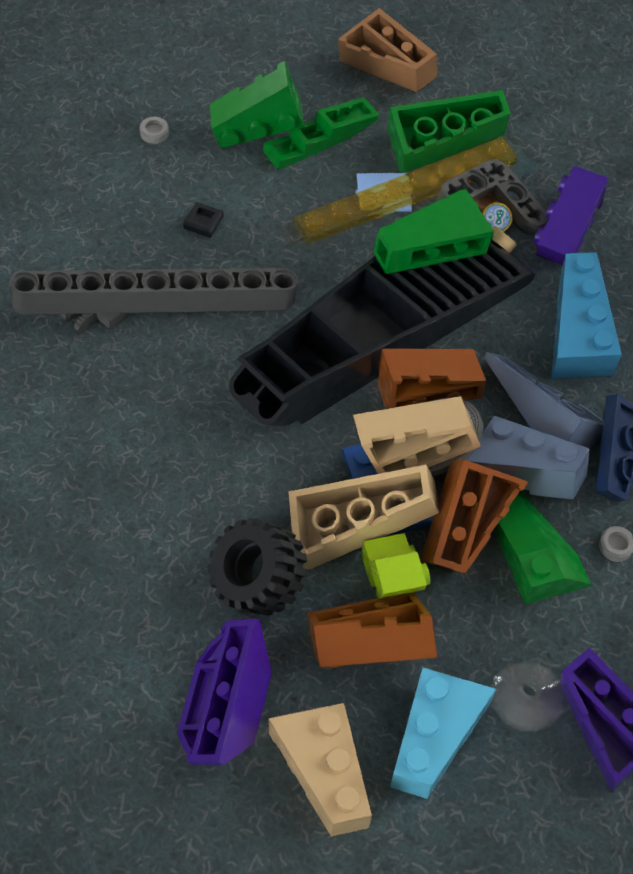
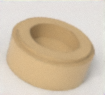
M492 226L494 231L492 240L511 253L516 247V242L498 227Z

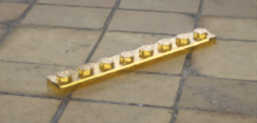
M500 137L294 217V224L307 245L396 212L397 209L434 197L447 180L490 159H499L508 167L516 164L517 155L505 139Z

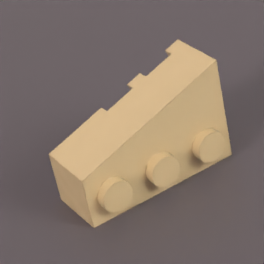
M461 396L353 415L361 445L378 474L420 465H427L429 468L481 447L471 417Z
M344 703L269 718V735L280 749L292 773L295 774L306 792L307 798L330 836L369 828L372 814Z

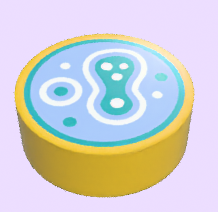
M492 203L482 211L485 219L492 226L498 227L503 232L510 227L512 214L506 205Z

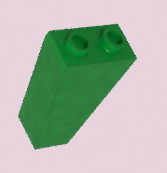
M463 189L378 229L373 253L385 274L486 254L494 231L492 225L487 222L480 211L477 202L472 199L467 189Z

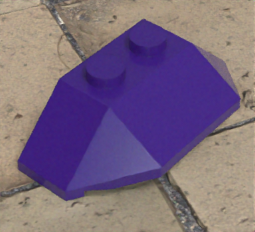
M256 618L226 620L220 628L221 633L210 642L196 662L177 730L182 747L187 754V761L192 765H224L255 743L272 674L261 623Z

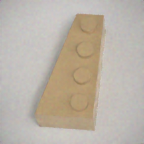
M427 465L289 491L292 533L296 535L295 539L300 540L304 546L300 552L305 553L307 556V562L303 563V568L307 570L363 547V541L386 537L439 513L435 480Z

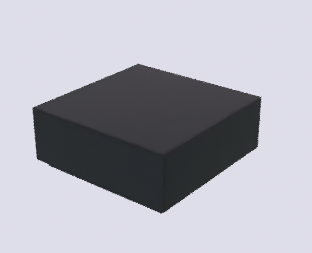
M196 202L184 220L183 228L211 238L224 217V211Z

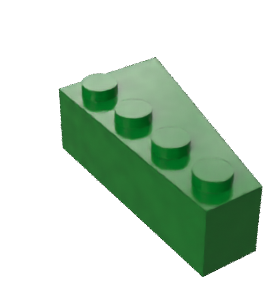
M503 90L390 107L387 131L400 173L410 172L505 135L511 113Z

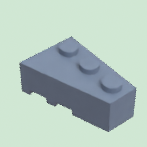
M494 416L483 432L480 440L481 447L475 449L466 459L467 461L528 481L524 490H530L529 495L574 499L587 477L589 448Z

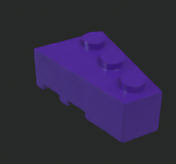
M575 165L569 176L563 175L558 187V192H561L558 201H551L546 213V218H549L546 227L540 226L534 239V244H537V256L563 265L566 254L579 252L584 242V237L594 222V215L604 202L608 182L607 177Z
M589 647L561 672L559 684L611 792H613L633 774V691Z

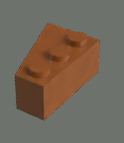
M382 349L378 387L386 409L424 403L441 398L461 396L462 400L469 401L482 398L486 379L474 349Z
M464 459L451 460L438 500L439 513L433 516L420 561L465 574L491 536L489 535L497 523L506 516L510 510L509 506L518 493L524 490L528 481Z
M414 592L307 613L313 654L320 667L337 668L343 665L438 658L432 615Z

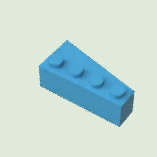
M597 252L566 254L559 278L551 379L614 376L622 353Z

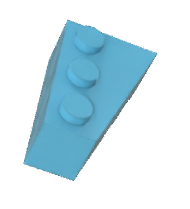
M422 668L390 788L427 799L482 715L490 706L496 689Z

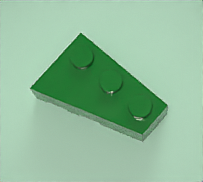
M285 60L277 65L278 69L266 76L260 74L255 77V82L244 89L238 87L210 103L211 130L220 147H229L304 127L301 100Z

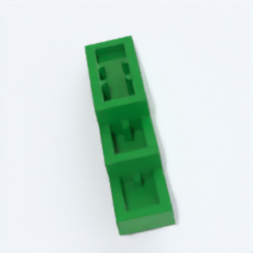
M364 97L316 111L315 120L304 122V127L290 130L288 136L264 142L263 153L279 170L349 139L377 121L380 115Z

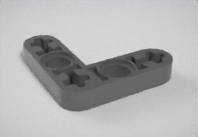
M490 159L447 180L437 194V201L459 190L467 189L472 199L477 201L491 193L498 203H502L510 209L512 219L519 228L530 234L536 233L539 227H543L547 221L544 208L512 170L499 159ZM467 181H475L480 186V189L471 188ZM507 192L515 193L519 197V201L512 200L507 195Z

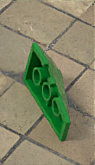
M520 491L509 506L510 510L506 516L500 519L493 531L524 604L590 587L591 583L578 554Z

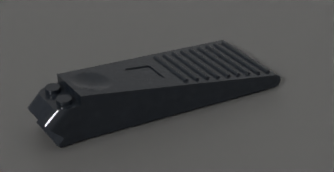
M492 239L486 254L385 274L377 258L374 256L264 342L240 355L237 360L241 365L230 380V393L263 424L280 427L290 425L296 421L303 424L378 378L382 349H425L529 285L534 279L535 273Z

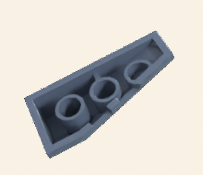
M486 352L485 360L530 428L587 448H591L602 440L603 419L581 404L577 406L565 399L560 400L563 393L541 382H538L536 385L535 383L538 378L508 358Z

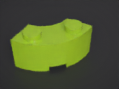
M405 533L363 541L361 555L371 587H376V596L379 599L422 591L426 589L427 585H430V574L427 564H421L418 552L415 551L413 544H408Z

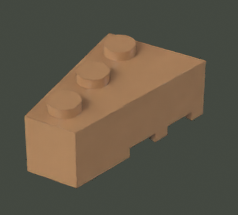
M380 8L338 39L340 61L414 92H418L437 77V54Z

